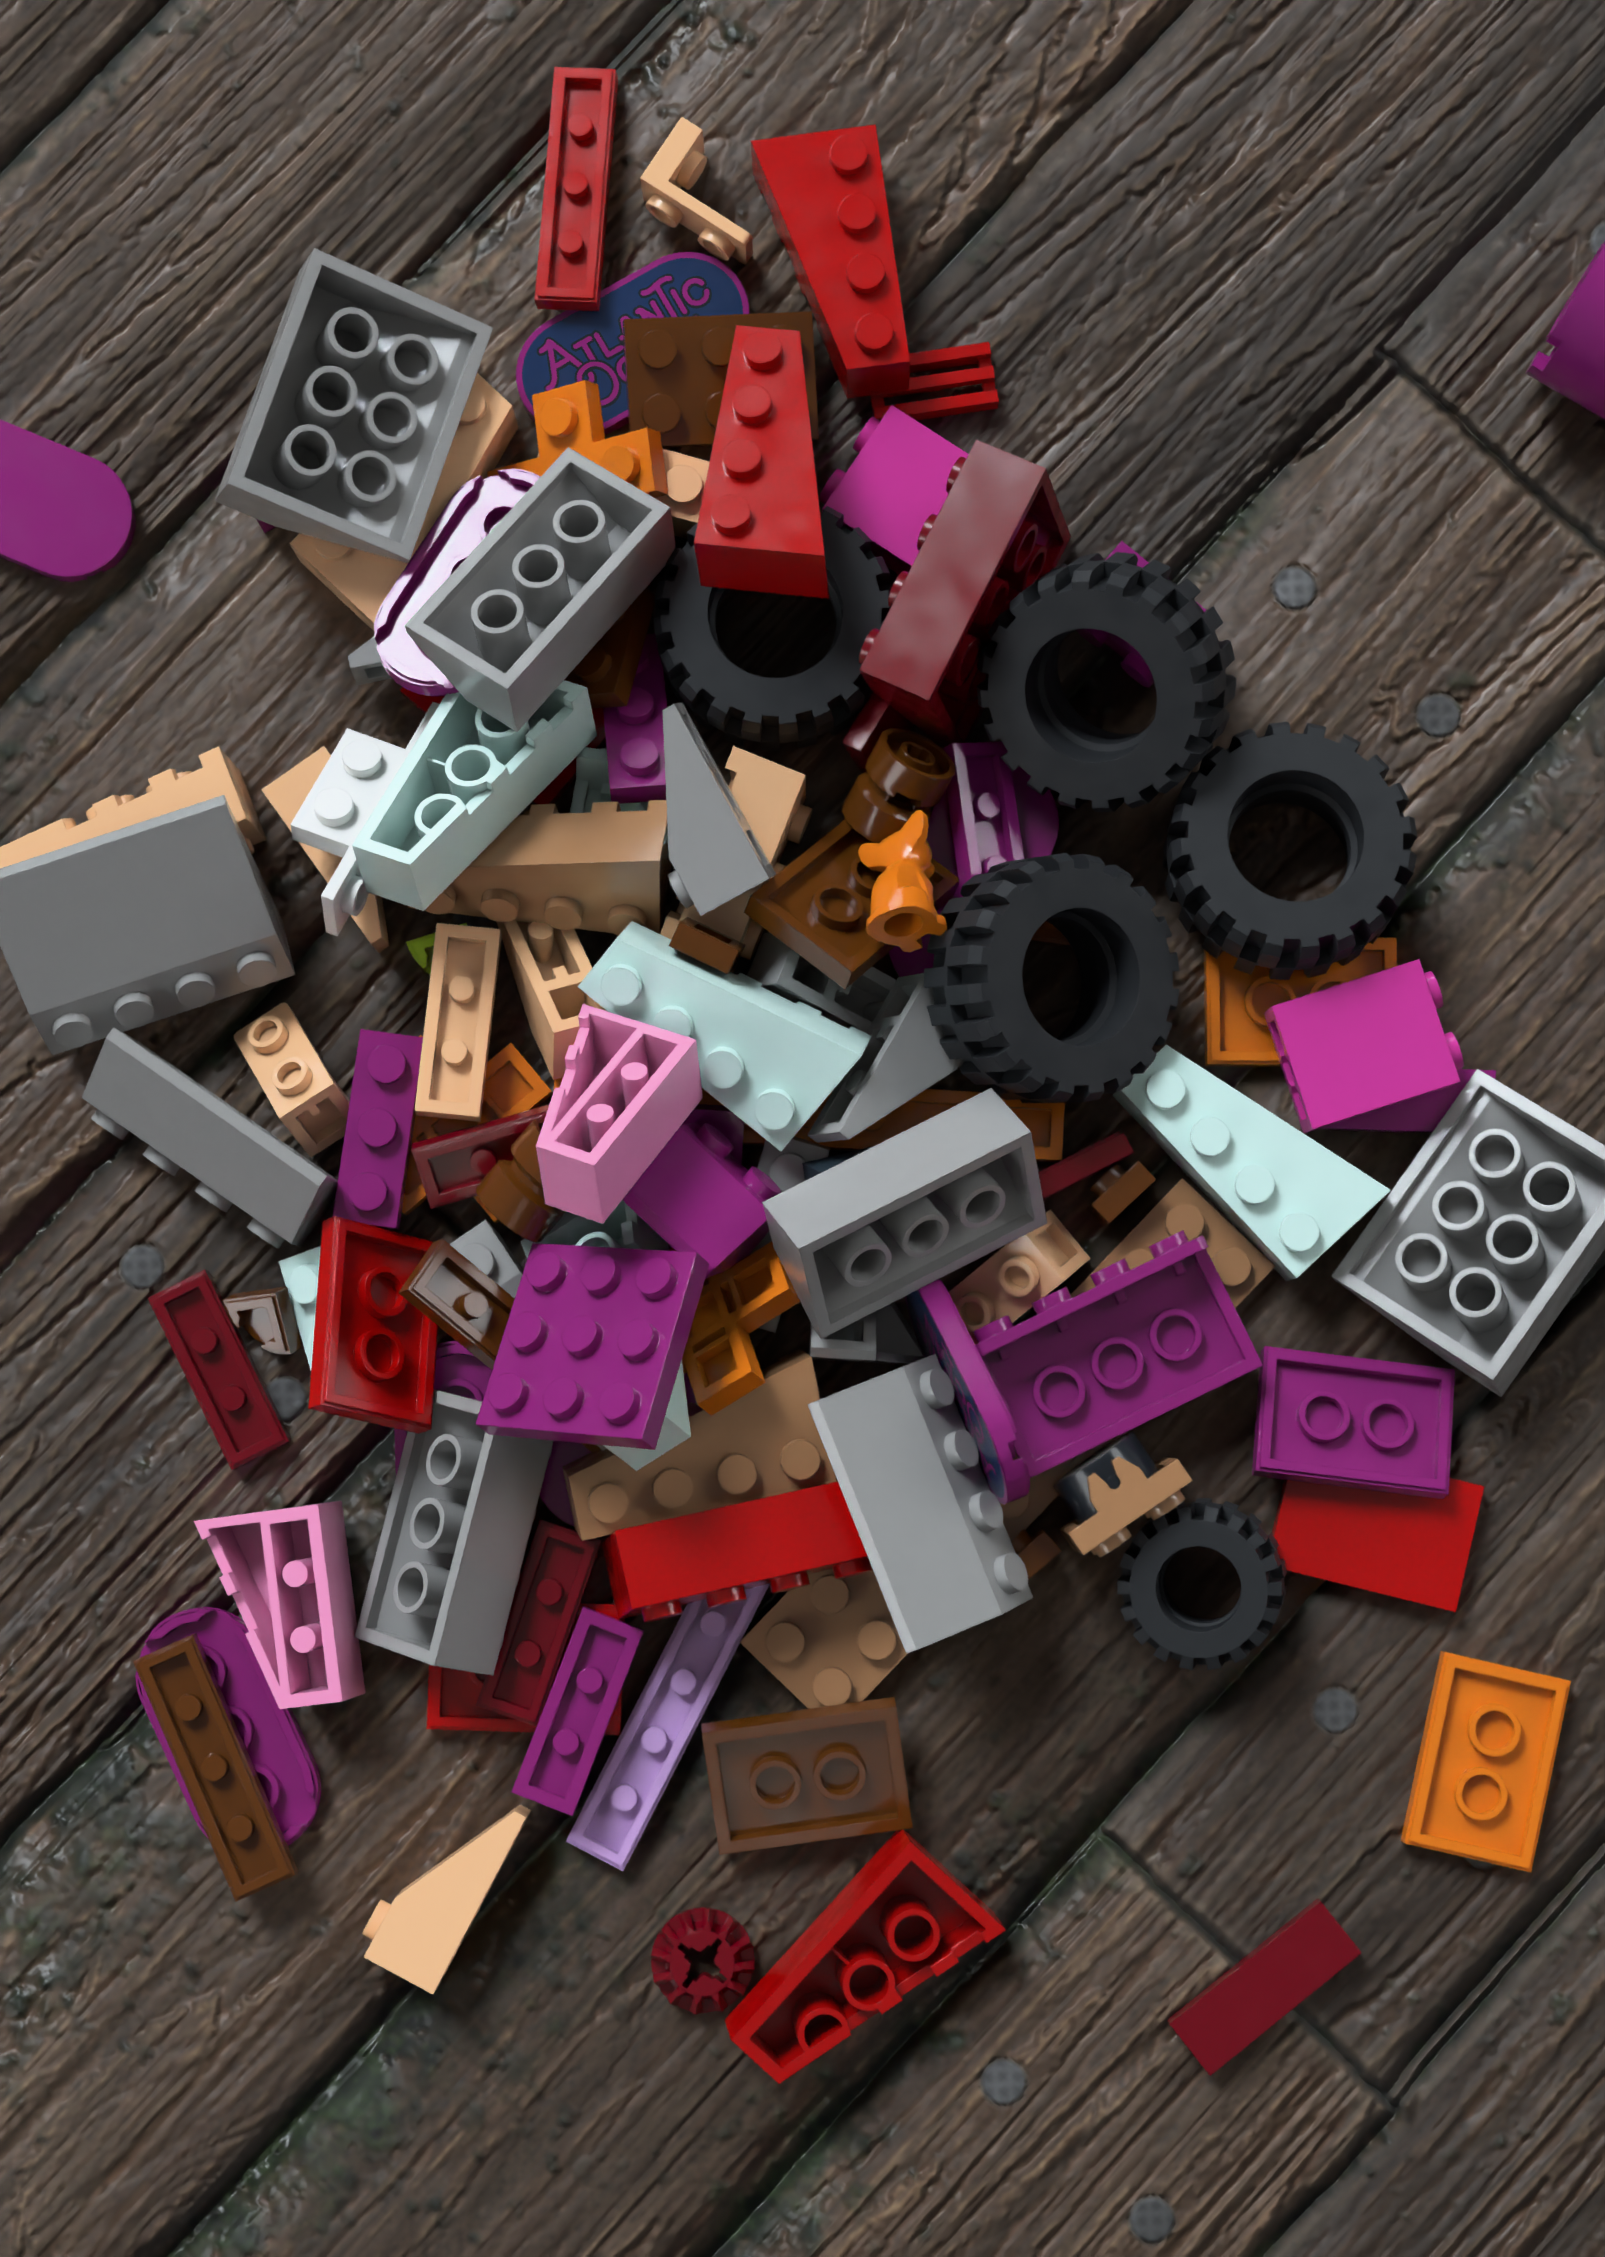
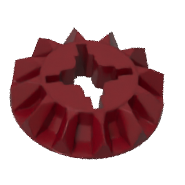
M692 1908L672 1917L659 1931L651 1952L654 1983L659 1987L671 2005H676L695 2015L723 2011L744 1995L754 1971V1949L748 1933L734 1917L714 1908ZM717 1938L720 1939L721 1942L717 1946L714 1963L720 1969L719 1973L725 1978L721 1979L716 1974L712 1976L704 1971L698 1978L694 1977L689 1984L685 1982L689 1975L688 1971L692 1961L685 1955L686 1950L679 1946L680 1943L689 1949L693 1947L701 1952L708 1945L712 1946Z

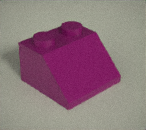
M692 1122L679 1127L622 1200L676 1251L697 1252L710 1263L706 1278L731 1269L733 1265L746 1258L767 1235L769 1227L762 1202L780 1194L781 1190L761 1170L755 1167L747 1170L730 1154L734 1149L733 1144L718 1129L708 1123L700 1126L698 1123Z

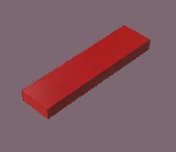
M554 67L534 299L537 309L599 311L618 89L616 69Z

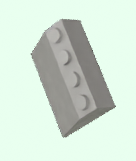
M314 248L299 270L215 502L275 527L408 563L415 548L493 327Z
M225 795L0 868V947L27 1011L52 1055L106 1038L113 1027L121 1032H125L296 975L283 921Z
M1477 1069L1335 1270L1332 1278L1443 1360L1502 1397L1605 1249V1145Z

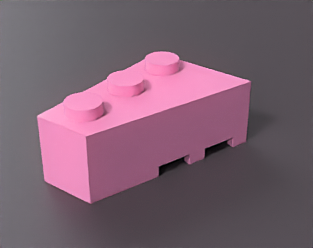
M582 1004L578 1016L579 1031L574 1045H569L565 1056L566 1070L560 1088L555 1087L536 1144L545 1204L603 1224L702 1100L703 1095L696 1039Z
M342 1501L194 1521L202 1540L207 1539L223 1576L219 1578L227 1595L233 1596L249 1632L245 1633L279 1709L343 1702L365 1694L359 1639L355 1638L357 1620Z

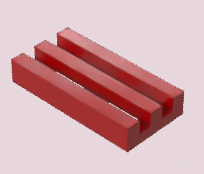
M983 342L909 353L910 373L977 363L978 368L909 378L908 390L870 395L873 417L879 421L882 420L891 406H885L884 398L940 391L981 384L982 392L901 403L893 406L916 421L998 409L999 399L997 389L995 388V374L991 363L990 343Z

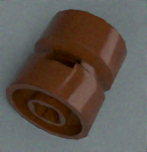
M889 728L881 733L869 755L865 767L867 772L857 777L842 807L843 815L855 831L874 843H880L891 834L901 830L911 815L917 810L924 812L929 821L931 816L930 807L939 803L955 774L956 767L951 757L930 739L906 729Z
M533 1119L511 1145L514 1159L512 1161L499 1160L476 1187V1193L481 1202L500 1222L516 1234L535 1243L541 1242L564 1214V1210L545 1204L536 1144L544 1123L542 1119Z

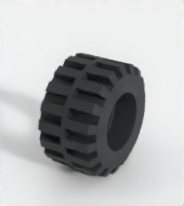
M1198 1498L1195 1502L1191 1503L1183 1501L1154 1521L1150 1519L1131 1540V1545L1123 1555L1120 1567H1123L1122 1575L1117 1580V1592L1123 1595L1124 1605L1120 1608L1125 1622L1131 1620L1134 1624L1136 1631L1133 1633V1636L1139 1643L1143 1645L1147 1641L1157 1649L1153 1655L1164 1662L1171 1657L1180 1661V1668L1194 1670L1196 1665H1207V1670L1222 1668L1225 1662L1231 1660L1237 1663L1246 1658L1253 1648L1259 1647L1280 1614L1287 1586H1284V1576L1287 1571L1284 1558L1280 1559L1277 1552L1279 1544L1272 1533L1269 1535L1265 1533L1260 1527L1262 1521L1251 1513L1250 1516H1247L1238 1511L1239 1505L1225 1501L1224 1504L1212 1503V1498ZM1194 1546L1211 1548L1223 1554L1234 1565L1240 1577L1241 1592L1237 1604L1228 1614L1216 1619H1200L1186 1614L1173 1602L1166 1588L1165 1572L1171 1559L1181 1550Z

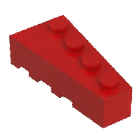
M876 124L752 140L753 176L760 193H763L772 214L773 224L781 242L786 247L801 291L812 309L817 321L818 331L847 399L908 390L910 357Z
M736 325L694 539L701 586L829 599L800 331Z
M838 1482L615 1530L602 1543L618 1620L643 1614L644 1622L665 1619L683 1614L681 1605L704 1599L707 1600L708 1608L727 1605L747 1599L745 1589L770 1584L772 1594L810 1585L808 1574L833 1569L835 1579L873 1571Z
M904 1829L896 1830L726 2017L725 2023L730 2039L780 2084L851 2036L850 2031L878 2012L881 2014L885 2013L903 2000L902 1996L934 1974L938 1977L957 1964L959 1957L984 1940L988 1943L1006 1929L996 1914L909 1833Z

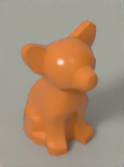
M921 810L915 811L901 830L891 834L880 843H864L858 850L859 858L870 870L882 872L877 877L872 888L870 917L866 922V932L877 942L899 946L903 952H912L923 948L921 937L927 933L941 936L947 930L945 917L937 914L934 907L933 886L929 878L934 874L935 868L931 862V848L926 840L929 823L927 815Z

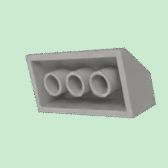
M568 447L405 624L406 633L468 702L518 732L666 566L667 560L676 548L671 509L669 506Z
M113 1027L104 1041L82 1095L85 1101L97 1108L91 1119L121 1140L130 1131L149 1144L143 1155L169 1174L175 1176L182 1167L201 1181L195 1192L227 1213L232 1204H235L251 1215L253 1219L247 1228L272 1246L279 1249L286 1240L293 1245L301 1247L335 1200L338 1180L142 1043Z
M992 1088L762 1202L773 1247L815 1332L821 1339L1047 1224L1031 1131Z
M936 1354L807 1404L906 1654L1000 1616L1033 1598L1028 1585V1574L1025 1564L1014 1551L1003 1523L1001 1504L990 1491L978 1461L979 1453L976 1442L972 1435L966 1431L954 1401L952 1382L949 1376L941 1369Z
M434 1389L432 1429L420 1434L407 1432L355 1638L433 1666L493 1676L503 1644L504 1632L515 1589L520 1578V1569L531 1526L536 1515V1507L548 1460L552 1452L553 1440L489 1435L475 1425L482 1401Z

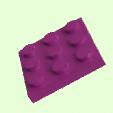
M532 1243L475 1425L489 1435L655 1450L710 1263L697 1252Z

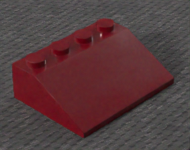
M977 439L967 458L960 457L952 467L946 484L948 496L939 514H931L925 521L917 542L919 553L910 571H902L896 578L888 598L890 610L880 630L874 628L867 635L859 655V663L861 664L859 671L870 689L943 748L952 743H967L985 708H981L978 705L976 686L987 679L989 674L981 673L977 667L981 649L992 642L988 631L995 619L1009 608V602L1046 573L1056 568L1071 538L1047 469Z

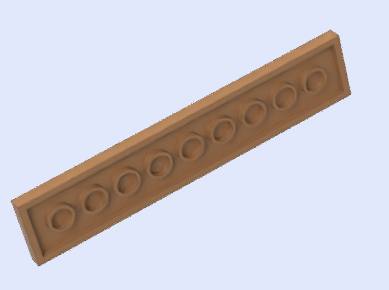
M1181 1178L1070 1295L1073 1298L1094 1288L1095 1285L1090 1275L1124 1258L1130 1269L1154 1259L1148 1247L1184 1230L1189 1241L1202 1235L1204 1236L1209 1246L1206 1250L1235 1308L1270 1273L1275 1265L1193 1187ZM1110 1440L1030 1478V1490L1027 1496L1007 1504H1001L1003 1523L1010 1540L1021 1530H1026L1058 1496L1053 1485L1069 1471L1103 1449ZM833 1569L808 1574L810 1585L787 1591L742 1638L740 1643L808 1709L861 1702L907 1655L874 1571L841 1579H835Z

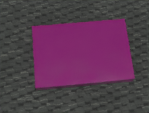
M1269 1346L1263 1347L1260 1352V1360L1263 1366L1259 1367L1252 1476L1444 1499L1449 1494L1455 1369Z

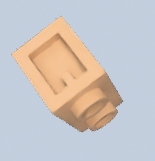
M681 117L640 177L643 200L647 202L645 207L662 223L673 228L677 227L680 223L699 235L697 238L698 242L715 257L728 261L732 256L741 263L747 264L753 255L752 235L680 189L681 187L687 190L692 188L702 174L707 162V157L703 155L705 153L703 130L684 117Z
M287 1003L277 1005L234 1034L237 1045L279 1119L310 1157H313L345 1136L350 1100L329 1074Z
M1051 1209L1046 1212L1047 1224L1006 1244L948 1292L975 1345L978 1344V1341L973 1331L1006 1315L1009 1316L1013 1323L1033 1307L1031 1303L1048 1295L1091 1259Z

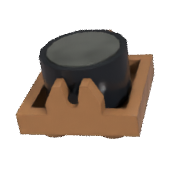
M1132 1431L1083 1461L1053 1485L1074 1517L1072 1521L1059 1530L1074 1551L1082 1555L1091 1551L1093 1555L1097 1554L1100 1558L1132 1536L1126 1528L1131 1522L1143 1514L1147 1519L1151 1517L1154 1521L1181 1504L1186 1498L1180 1489L1193 1480L1178 1458L1164 1457L1154 1463Z

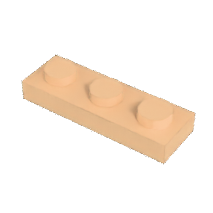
M444 923L436 924L414 1110L417 1116L481 1122L502 939L501 929Z

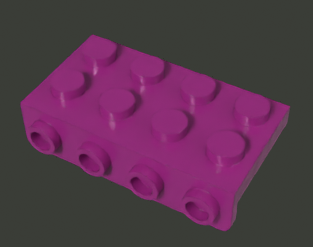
M1184 1230L1149 1246L1148 1248L1154 1259L1136 1268L1130 1269L1124 1258L1091 1274L1090 1277L1095 1287L1072 1298L1066 1286L1031 1303L1037 1315L1020 1324L1013 1326L1009 1316L1006 1315L973 1331L978 1341V1344L975 1346L1016 1428L1017 1434L1015 1436L1017 1442L1013 1443L1015 1453L1018 1459L1023 1457V1461L1027 1462L1030 1478L1263 1366L1206 1250L1209 1246L1203 1235L1189 1241Z

